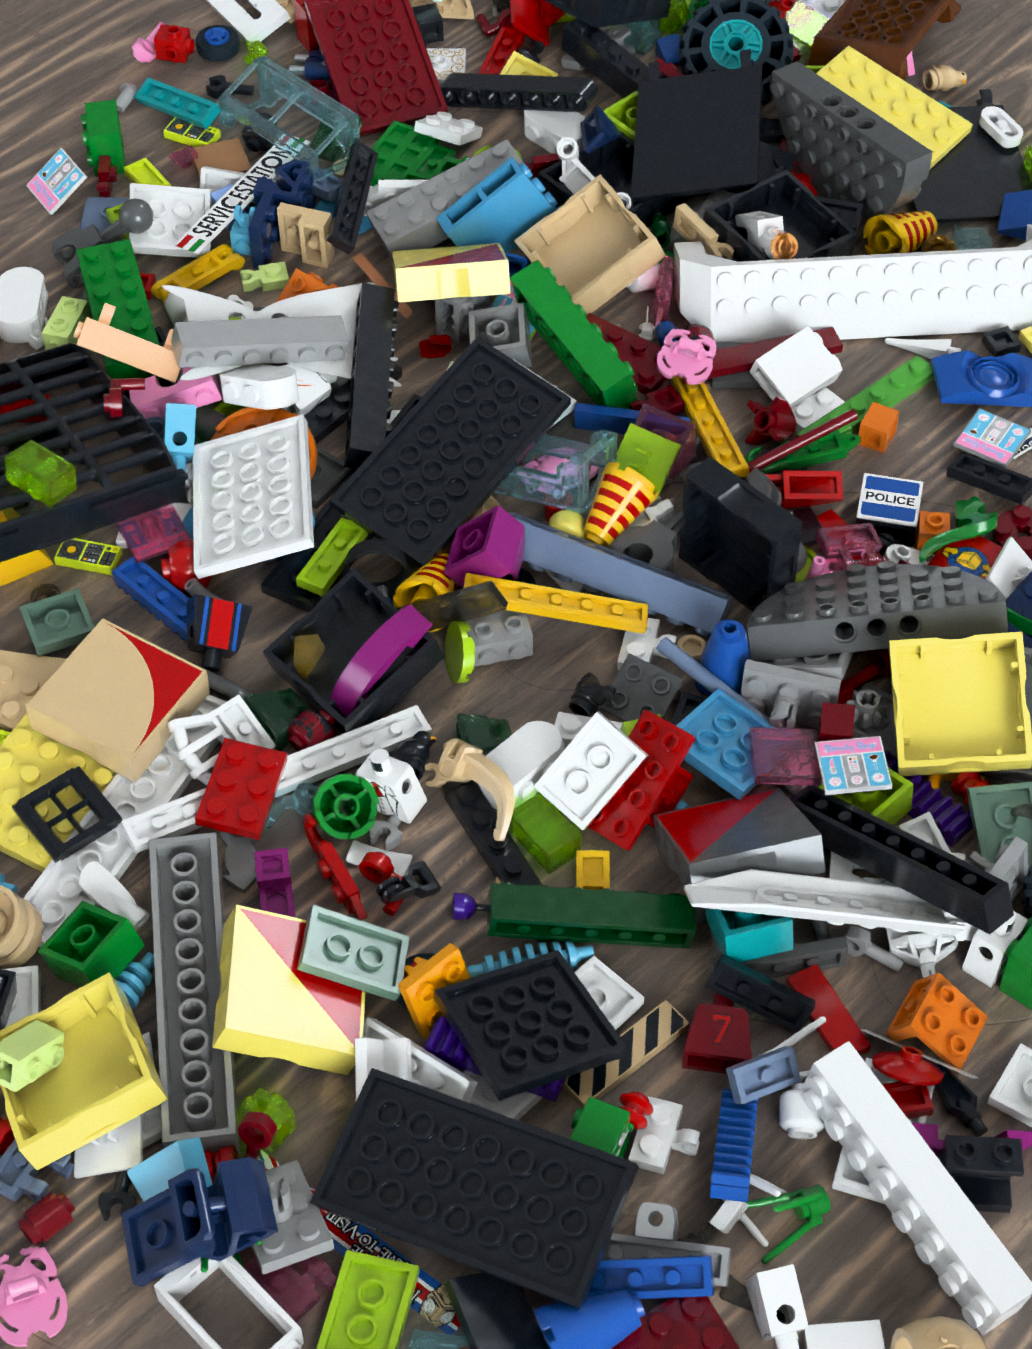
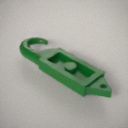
M839 429L760 469V471L764 474L786 469L792 471L847 458L846 453L861 442V436L840 433ZM761 447L753 448L747 453L745 457L746 463L752 461L753 457L762 451Z

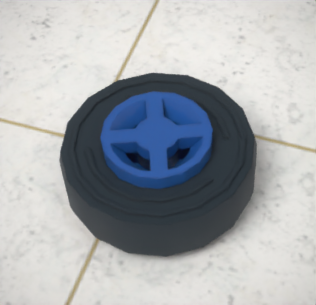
M212 25L202 29L196 36V49L204 59L223 61L234 57L239 52L240 38L237 31L232 27Z

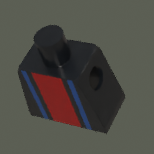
M195 594L187 601L186 606L188 649L193 652L203 653L201 667L211 672L220 671L221 658H231L238 653L252 606Z

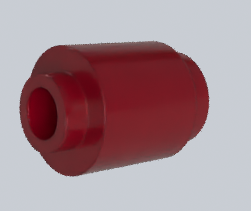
M51 1191L23 1212V1218L17 1224L30 1243L35 1246L41 1241L43 1243L47 1242L73 1222L71 1213L75 1211V1208L64 1193L57 1196Z

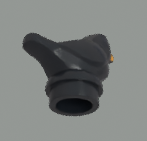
M588 672L577 683L575 693L571 696L569 708L576 715L591 717L598 711V706L603 705L607 698L615 695L616 689L611 685H600L598 678L593 673Z
M418 731L412 739L399 744L389 753V756L412 766L417 779L420 780L423 777L425 763L430 756V748L436 742V737L431 736L426 731Z

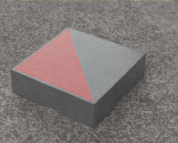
M780 788L747 794L741 800L733 797L653 815L657 851L668 867L678 874L683 888L685 885L749 869L807 876L826 872L822 834Z

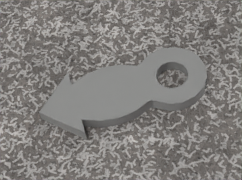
M221 831L222 842L227 846L224 862L226 871L229 874L222 876V878L242 893H245L257 881L254 852L256 850L252 845L255 839L247 837L235 838L230 833Z

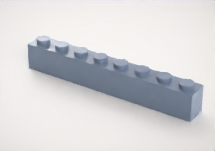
M509 513L525 527L523 560L528 562V567L541 572L547 569L555 572L557 579L565 582L578 581L583 583L582 587L594 593H600V590L611 594L610 598L648 604V614L655 615L658 612L667 616L666 620L670 623L683 626L684 623L695 627V632L710 637L715 625L722 620H727L734 596L517 513Z

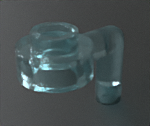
M302 783L296 787L290 796L278 797L271 806L265 827L272 828L285 809L294 808L303 816L307 813L312 814V798L318 787Z

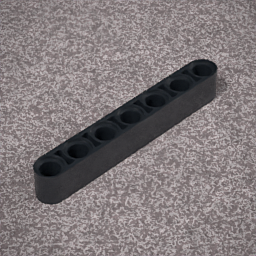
M450 73L440 85L448 107L583 112L598 93V87L594 81L582 77Z

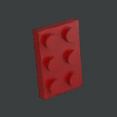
M224 738L195 817L196 825L260 841L288 760V753Z

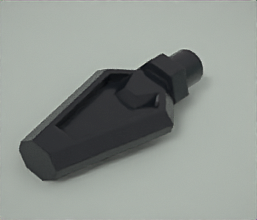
M941 1064L936 1065L944 1074L942 1082L937 1084L936 1087L947 1113L959 1117L975 1136H983L988 1131V1128L981 1120L983 1117L977 1110L978 1097L947 1067Z

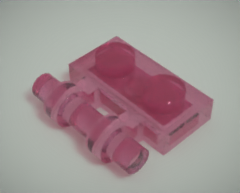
M665 256L663 262L659 265L658 274L660 279L656 282L654 297H657V299L653 300L651 313L652 316H656L655 327L660 322L667 321L675 275L674 259L671 256Z
M872 523L819 528L814 536L825 559L837 558L838 562L830 563V573L846 570V567L852 564L875 566L882 561H889L886 556L878 557L876 554L880 552L883 544ZM858 555L862 557V559L853 560L852 556Z
M315 1256L299 1262L307 1270L302 1276L290 1265L263 1275L257 1259L254 1257L243 1268L295 1322L320 1301L319 1294L313 1289L315 1285L321 1284L328 1292L335 1289L337 1278L331 1273L332 1268L324 1260L319 1261Z

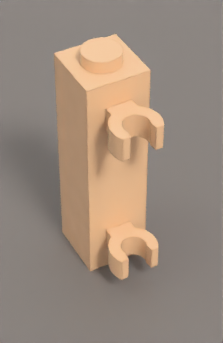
M107 303L104 304L98 321L88 317L85 323L79 321L73 336L78 339V346L176 383L181 368H178L171 344L173 329L169 330L163 347L109 326L116 307Z

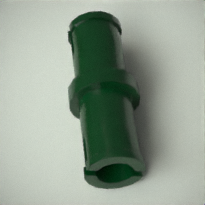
M655 213L650 219L651 225L649 229L658 240L660 246L665 248L670 243L671 227L667 222L666 215L662 217V213Z

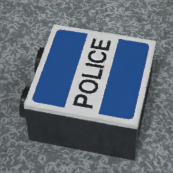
M864 473L855 531L864 540L875 541L879 534L887 533L894 537L895 544L913 547L923 482Z

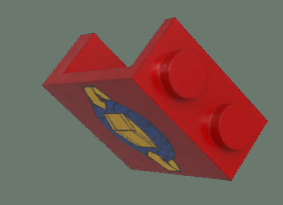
M982 536L956 541L943 546L928 565L940 567L957 566L960 567L961 571L974 574L986 580L1003 547Z

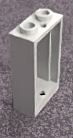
M233 1256L220 1262L209 1259L208 1271L205 1273L201 1271L199 1257L166 1274L153 1285L158 1301L202 1349H222L179 1303L181 1299L216 1269L220 1268L283 1334V1337L270 1349H302L304 1340L299 1325Z

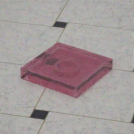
M750 727L748 736L755 784L821 785L822 777L815 749L816 736L814 729Z

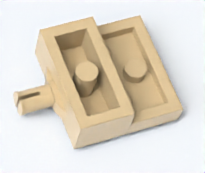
M281 202L277 208L281 250L302 255V263L328 268L335 255L334 246L326 241L332 220L331 213Z

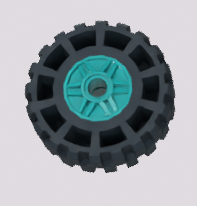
M766 0L707 1V6L704 8L700 6L693 12L694 18L687 20L684 25V33L680 36L679 62L681 74L691 75L740 68V50L751 49V59L754 60V66L762 65L761 103L762 105L768 104L772 101L773 95L771 92L772 71L793 63V36L789 33L790 26L787 20L780 18V11L775 6L769 7Z

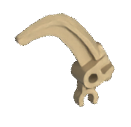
M454 738L445 742L439 764L428 763L425 765V770L436 772L434 780L427 781L426 786L441 788L449 781L468 783L471 780L480 784L494 797L497 806L496 829L494 828L493 837L496 841L504 842L515 805L514 787L507 774L493 761L483 755V750L460 739Z

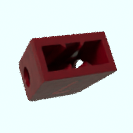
M718 993L714 994L713 1004H698L684 1045L682 1068L727 1074L726 1068L752 1059L748 1011L743 1008L734 1007V1001Z

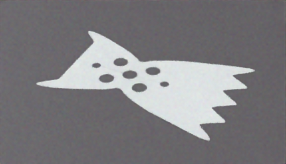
M362 283L300 294L273 303L261 311H254L240 303L200 291L172 285H162L165 290L184 300L188 322L229 320V315L232 313H241L246 319L271 318L276 313L284 314L287 318L341 315L350 339L345 360L292 362L289 364L318 373L351 379L356 305ZM394 356L390 360L397 361L398 358ZM243 365L196 367L182 375L180 380L204 378ZM389 378V381H393V382H394V385H393V386H395V387H400V386H402V385H401L399 382H397L396 380H394V379H392V378Z

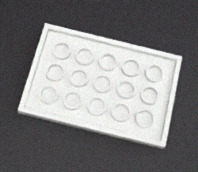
M304 414L194 445L193 545L194 573L198 579L314 547L308 424Z

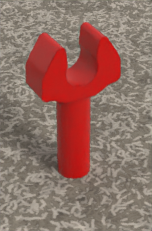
M871 664L846 681L841 679L837 704H845L847 701L852 700V695L856 688L878 675L877 667Z

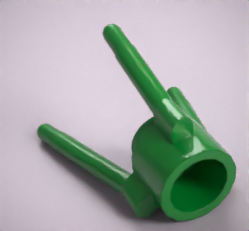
M817 1184L807 1189L802 1187L793 1192L780 1194L779 1197L773 1195L745 1202L748 1204L747 1209L777 1204L773 1206L774 1212L793 1208L799 1219H807L803 1225L763 1256L761 1259L762 1263L767 1264L811 1228L823 1224L821 1215L830 1212L831 1204L828 1194L821 1185Z

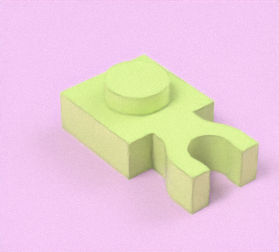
M285 262L258 265L259 270L257 271L240 270L244 292L253 291L258 287H262L263 291L283 289L289 281Z

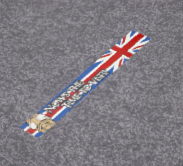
M261 1150L258 1160L264 1161L266 1171L281 1166L280 1163ZM309 1186L312 1194H314L315 1189ZM319 1209L332 1236L334 1250L343 1257L346 1250L415 1265L363 1225ZM419 1268L420 1273L410 1307L451 1337L460 1327V1323L445 1286Z

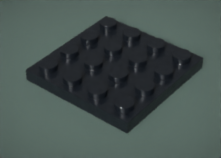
M559 950L436 989L434 992V1001L499 1101L626 1057V1044Z

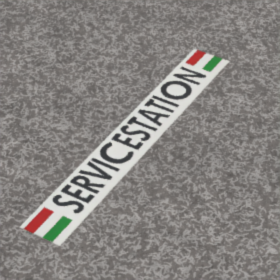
M285 134L173 246L199 254L234 219L236 205H241V210H243L254 199L253 190L258 178L266 176L267 179L271 178L273 180L276 177L275 168L292 161L310 141Z

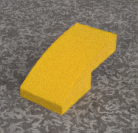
M576 850V887L593 890L610 889V851Z

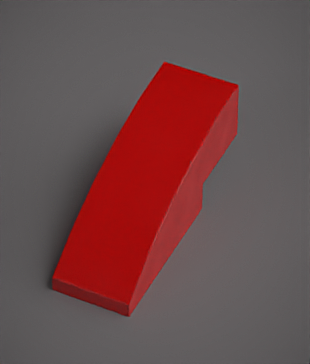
M783 470L781 474H766L782 494L781 507L784 509L829 504L843 500L842 471Z

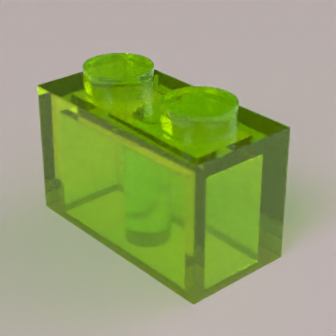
M33 440L5 456L7 481L49 507L77 490L75 466Z
M538 793L513 810L509 832L548 874L576 857V850H581L582 835L578 827L572 822L569 823L561 815L560 810L541 793Z

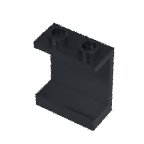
M945 1135L939 1160L977 1211L1010 1213L1012 1208L1010 1178L1011 1176L1023 1177L1022 1140L1017 1138Z

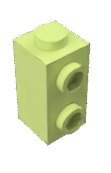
M61 297L42 331L45 350L70 342H78V339L73 336L79 321L85 323L87 317L91 318L87 300Z
M35 1020L1 1040L0 1085L17 1092L48 1071L56 1068L61 1064L64 1057L63 1044L65 1033Z

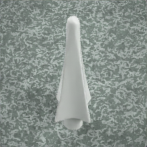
M885 339V343L888 345L902 348L930 359L949 353L961 352L960 348L951 347L952 339Z

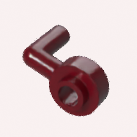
M510 8L501 11L497 22L492 25L489 24L484 14H479L476 17V21L486 37L498 33L502 25L514 27L511 23Z
M145 378L112 379L110 381L109 394H104V412H110L111 418L123 417L122 390H145Z
M253 1111L244 1115L237 1129L239 1138L247 1145L243 1158L259 1159L261 1149L271 1145L277 1133V1126L268 1114Z

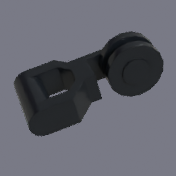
M420 861L408 866L401 881L399 877L395 876L382 882L376 888V893L381 897L380 899L384 904H388L414 895L421 899L434 895L441 890V886L425 861ZM418 875L424 885L417 883L412 876Z

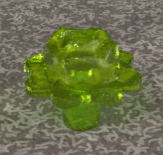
M247 40L248 54L243 58L249 66L254 61L267 64L268 61L265 57L269 54V51H267L265 45L259 40L254 42Z

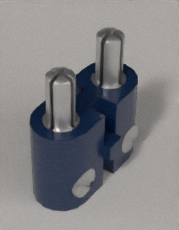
M311 50L309 55H295V63H305V66L290 65V74L305 75L306 80H330L320 50Z

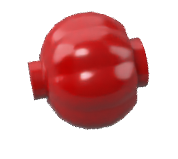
M180 540L174 543L168 549L167 558H161L162 577L171 582L173 586L186 596L191 595L184 589V586L192 578H196L205 588L208 587L213 575L198 579L194 573L193 540Z

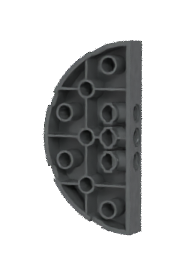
M798 61L772 71L771 92L774 95L779 121L787 140V149L791 154L797 156L796 161L803 173L811 178L810 183L819 192L821 197L864 204L866 209L863 219H870L876 215L891 212L910 203L917 197L922 190L920 187L922 181L928 178L933 151Z
M882 561L875 566L852 564L847 566L846 570L819 575L801 582L788 583L784 586V589L764 600L753 611L747 625L750 655L753 661L887 649L891 640L936 637L941 639H962L973 635L1008 633L1006 600L1002 592L991 582L974 574L961 571L960 567L957 566L940 567L919 564H896L894 561Z

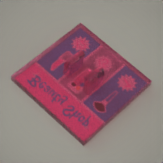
M172 504L116 523L136 563L168 553L170 546L180 540H192Z

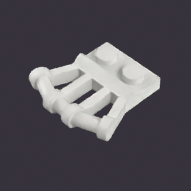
M239 694L208 714L178 718L167 723L169 732L174 735L178 750L177 757L181 762H186L191 769L190 775L194 780L198 779L206 786L212 774L209 770L214 768L219 753L202 763L195 752L216 739L221 744H223L224 738L269 749L276 747ZM207 725L211 728V732L189 744L186 729Z

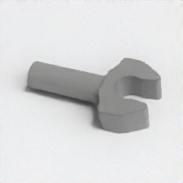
M390 815L386 821H375V824L369 829L370 844L374 845L380 835L387 834L389 836L385 841V850L389 851L399 846L402 841V832L398 830L401 820L395 815Z
M850 926L848 932L844 934L848 945V954L857 957L864 953L894 971L899 972L904 960L872 943L869 931L860 927Z

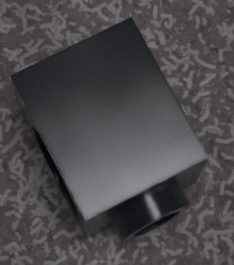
M436 4L412 7L422 38L426 40V44L444 41L443 19Z

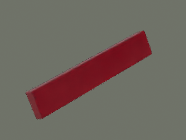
M833 327L813 331L820 335L823 345L831 354L842 352L843 344ZM793 335L717 349L709 378L750 371L756 359ZM685 378L681 379L683 384L687 383V380H685Z

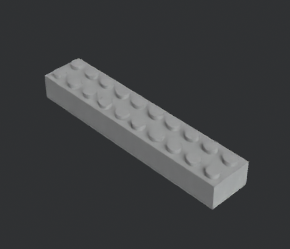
M216 832L149 840L159 1076L168 1098L167 1101L161 1103L163 1146L166 1148L176 1141L199 1137L203 1150L217 1152L223 1146L235 1145L238 1154H240V1138L237 1133L239 1121L234 1052L212 1048L216 1003L221 991L220 957L223 925L225 923L221 857Z

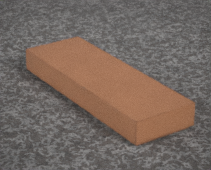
M359 253L353 258L375 285L393 288L363 254ZM395 291L394 300L398 301L397 292ZM399 302L398 311L407 319L413 314V310L406 302Z

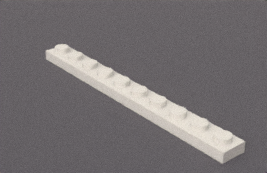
M415 705L288 755L275 798L364 763L371 752L378 748L385 749L388 753L392 752L403 741L412 739L418 731H426L431 735L432 728L418 705ZM206 788L121 821L122 830L134 853L149 849V840L177 837L201 828L202 826L196 825L195 817Z

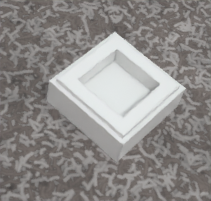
M726 1200L710 1223L726 1235L748 1208V1204L740 1201Z

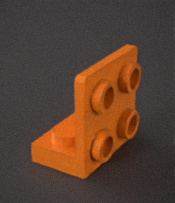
M938 972L913 982L885 1034L895 1042L918 1037L948 1065L962 1069L988 1017Z

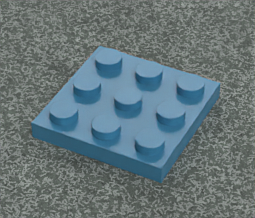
M719 688L676 725L695 737V741L686 754L684 761L739 800L790 754L796 744L795 741Z

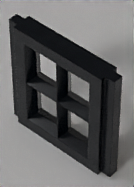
M80 766L75 769L71 768L21 798L12 806L16 815L55 863L59 860L63 861L118 827L117 825L123 821L119 813ZM71 785L83 800L67 809L56 794ZM51 798L62 813L46 822L35 806ZM89 806L100 821L84 830L73 814ZM67 818L79 834L63 843L52 827Z

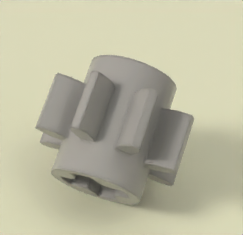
M869 688L860 692H853L852 700L847 701V705H855L854 723L863 727V729L873 725H880L881 717L886 716L887 705L881 704L883 695L877 694Z

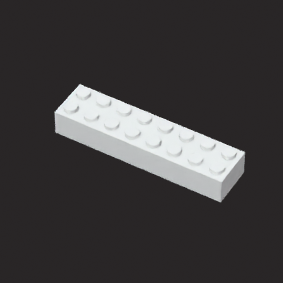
M848 1041L814 1062L801 1089L804 1091L802 1095L806 1105L812 1111H817L825 1122L824 1126L829 1136L834 1141H839L846 1150L847 1159L856 1171H861L866 1177L874 1197L879 1202H884L891 1211L896 1227L902 1233H907L914 1242L919 1258L925 1264H930L939 1276L938 1281L944 1292L951 1297L953 1296L962 1307V1314L966 1322L972 1328H977L982 1336H984L1017 1313L1032 1296V1282L852 1044Z

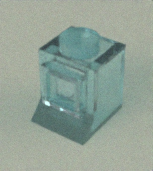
M955 223L953 224L951 240L955 241L954 246L958 250L989 249L993 247L992 236L986 234L985 228H960Z

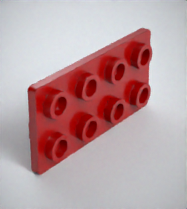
M510 0L512 25L517 30H521L530 36L533 41L540 40L544 47H547L550 44L549 27L563 17L566 12L545 0Z
M648 710L643 711L629 735V738L645 751L648 756L587 826L627 851L631 850L646 824L654 828L653 815L675 810L694 777L693 774L680 767L695 741V737Z

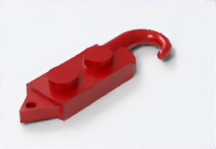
M305 814L303 816L305 833L319 858L316 864L324 880L329 878L333 885L331 886V891L338 905L343 903L348 913H353L359 920L367 918L368 916L361 903L360 891L331 841L327 842L325 839H322L315 827L316 821L312 814Z

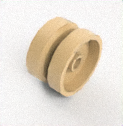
M0 885V969L17 968L25 964L38 949L44 930L41 913L32 903L21 898L12 890Z

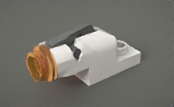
M763 211L735 215L736 226L746 228L748 243L761 255H768L767 260L791 259L796 255L798 243L792 234L784 231L783 216Z

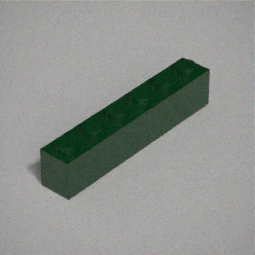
M502 882L491 883L487 899V936L690 949L696 933L695 907L691 906L686 895L679 893L655 894L646 891L624 892L613 889L593 890L581 889L576 886L561 888L548 887L543 884L530 886Z

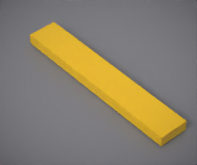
M677 375L673 376L670 382L683 400L684 410L690 418V422L708 457H712L738 477L747 476L749 474V466L705 383L696 385L683 384Z
M471 573L465 574L462 594L463 603L645 634L647 629L648 604Z

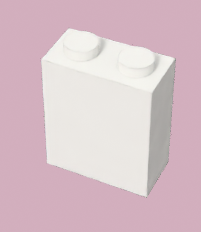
M807 326L756 359L750 373L772 401L776 396L783 397L792 408L822 388L835 382L843 369L839 359L834 354H831L823 345L820 335L813 332Z

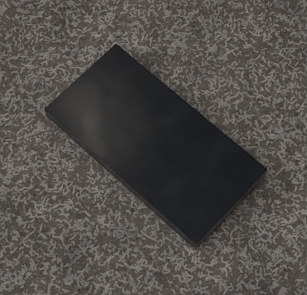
M483 1272L449 1278L444 1285L470 1349H549L523 1288Z

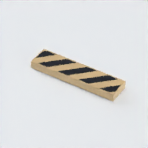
M667 1000L663 1001L620 1035L627 1046L626 1057L566 1078L562 1088L584 1109L589 1096L600 1100L689 1029L690 1022Z

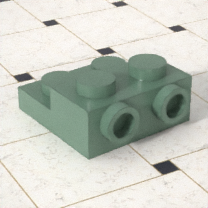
M79 588L19 606L24 625L37 657L79 644L94 629V624Z

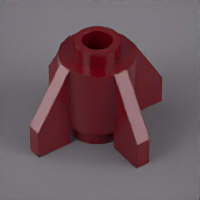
M776 396L769 407L756 401H748L746 405L755 414L754 427L756 430H752L745 439L747 444L760 445L772 440L784 442L794 434L796 418L785 398Z

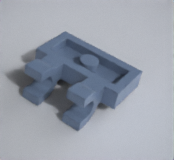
M15 1139L0 1158V1194L15 1202L19 1200L22 1194H25L34 1203H37L50 1193L47 1191L50 1186L47 1182L35 1178L41 1169L36 1170L19 1151ZM70 1154L48 1164L55 1173L66 1179L74 1171V1164L69 1162Z

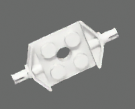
M883 878L876 882L877 884L894 885ZM886 928L890 947L889 952L904 960V963L919 967L923 978L935 974L934 966L936 963L955 951L959 943L954 935L940 934L932 936L920 931L898 932L892 928Z

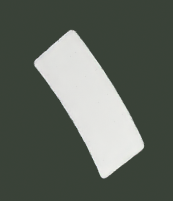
M354 840L346 861L359 866L366 853L382 852L391 859L394 872L404 876L413 856L386 851Z

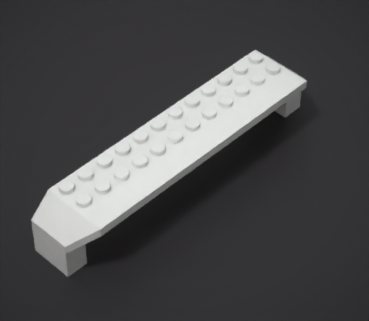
M1027 224L1026 242L1017 247L737 262L706 254L701 241L674 243V296L680 313L691 325L698 324L708 327L713 333L715 342L753 343L793 335L807 326L812 331L833 327L840 340L989 332L1006 326L1011 330H1023L1032 327V224Z

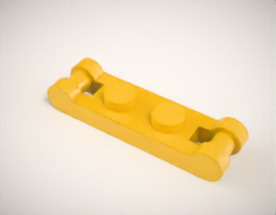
M222 244L157 281L152 286L151 292L158 299H163L165 304L170 292L165 290L162 285L184 287L197 291L231 270L239 271L244 266L245 259L238 253H233V249L227 244Z

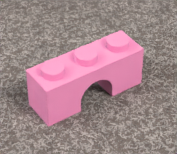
M192 367L182 368L183 375L191 370ZM218 374L193 380H179L170 387H161L154 375L145 378V390H129L130 401L145 419L149 417L163 418L166 403L196 405V408L223 399Z

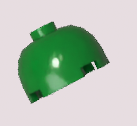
M337 774L324 780L316 789L312 798V815L316 824L327 835L337 839H355L366 834L375 824L376 820L374 819L377 814L379 799L374 787L366 779L353 774Z

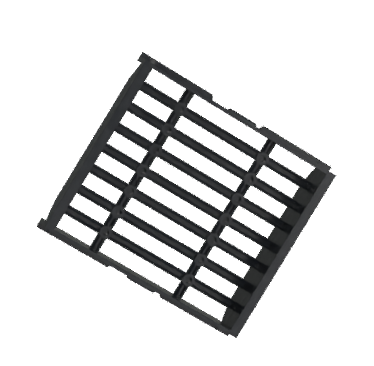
M70 342L0 364V407L24 399L35 402V404L0 414V427L36 415L48 418V420L1 434L0 447L50 431L59 432L61 435L0 455V468L64 447L74 451V453L0 476V489L76 464L85 465L87 470L0 498V511L89 481L99 482L103 489L0 523V563L186 499L185 480H188L187 473L182 468L177 470L163 439L127 396L122 392L123 417L111 418L110 412H104V394H109L110 381L112 379L90 352L78 346L77 342ZM75 383L81 388L80 390L48 400L43 395V393ZM87 399L94 403L92 406L61 416L55 410ZM100 415H104L108 420L74 432L68 426ZM113 431H117L121 436L120 438L86 448L82 441ZM128 447L135 453L102 465L95 459ZM140 464H144L150 471L148 474L118 484H114L108 476Z

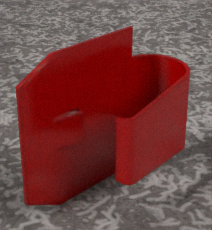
M430 335L429 339L419 342L420 354L423 358L446 357V353L452 351L449 335Z

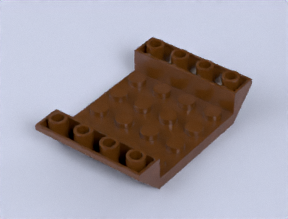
M846 0L815 35L807 66H825L847 46H850L889 72L905 80L908 76L907 56L936 21L940 23L952 22L961 11V5L955 0Z

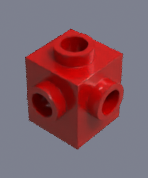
M161 24L154 38L157 60L186 63L189 55L194 51V39L191 38L190 28Z

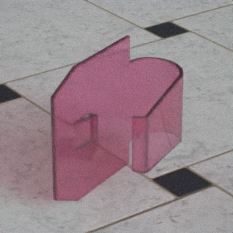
M190 146L172 152L169 157L175 164L186 168L193 165L191 161L198 158V153Z

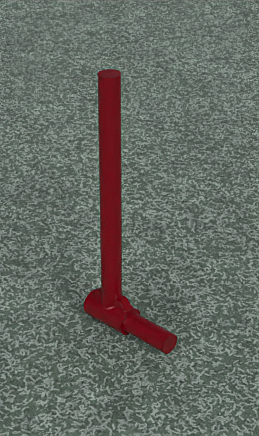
M852 408L748 462L749 473L755 468L760 470L857 420L858 415L856 411Z

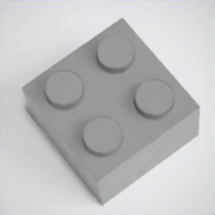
M523 302L468 311L470 344L479 337L526 368L532 367L530 324Z

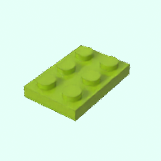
M346 1250L316 1349H398L419 1277V1266Z

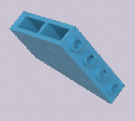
M511 157L436 219L446 235L457 246L500 243L504 252L519 249L514 242L515 239L541 219L558 210L561 205L556 208L555 206L558 205V202L549 191L545 194L543 193L546 189L537 177L534 179L530 178L533 176V173L524 162L519 165Z

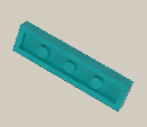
M149 77L134 95V98L140 104L204 129H208L221 111V108L215 102Z

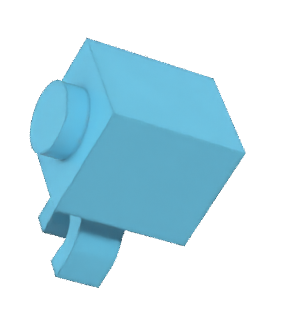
M236 205L234 210L235 221L230 231L233 253L252 256L248 227L256 207H251L249 213H243L241 205Z

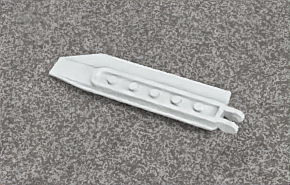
M749 869L684 886V891L692 907L820 920L834 925H843L844 923L856 924L868 929L884 927L892 928L898 932L920 931L932 936L948 934L954 935L958 941H971L978 928L959 918L947 923L940 908L894 885Z

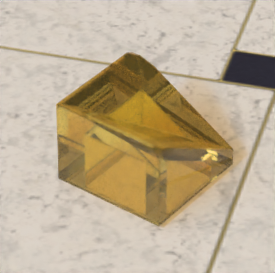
M318 634L296 636L294 638V665L302 678L309 676L325 650V646Z

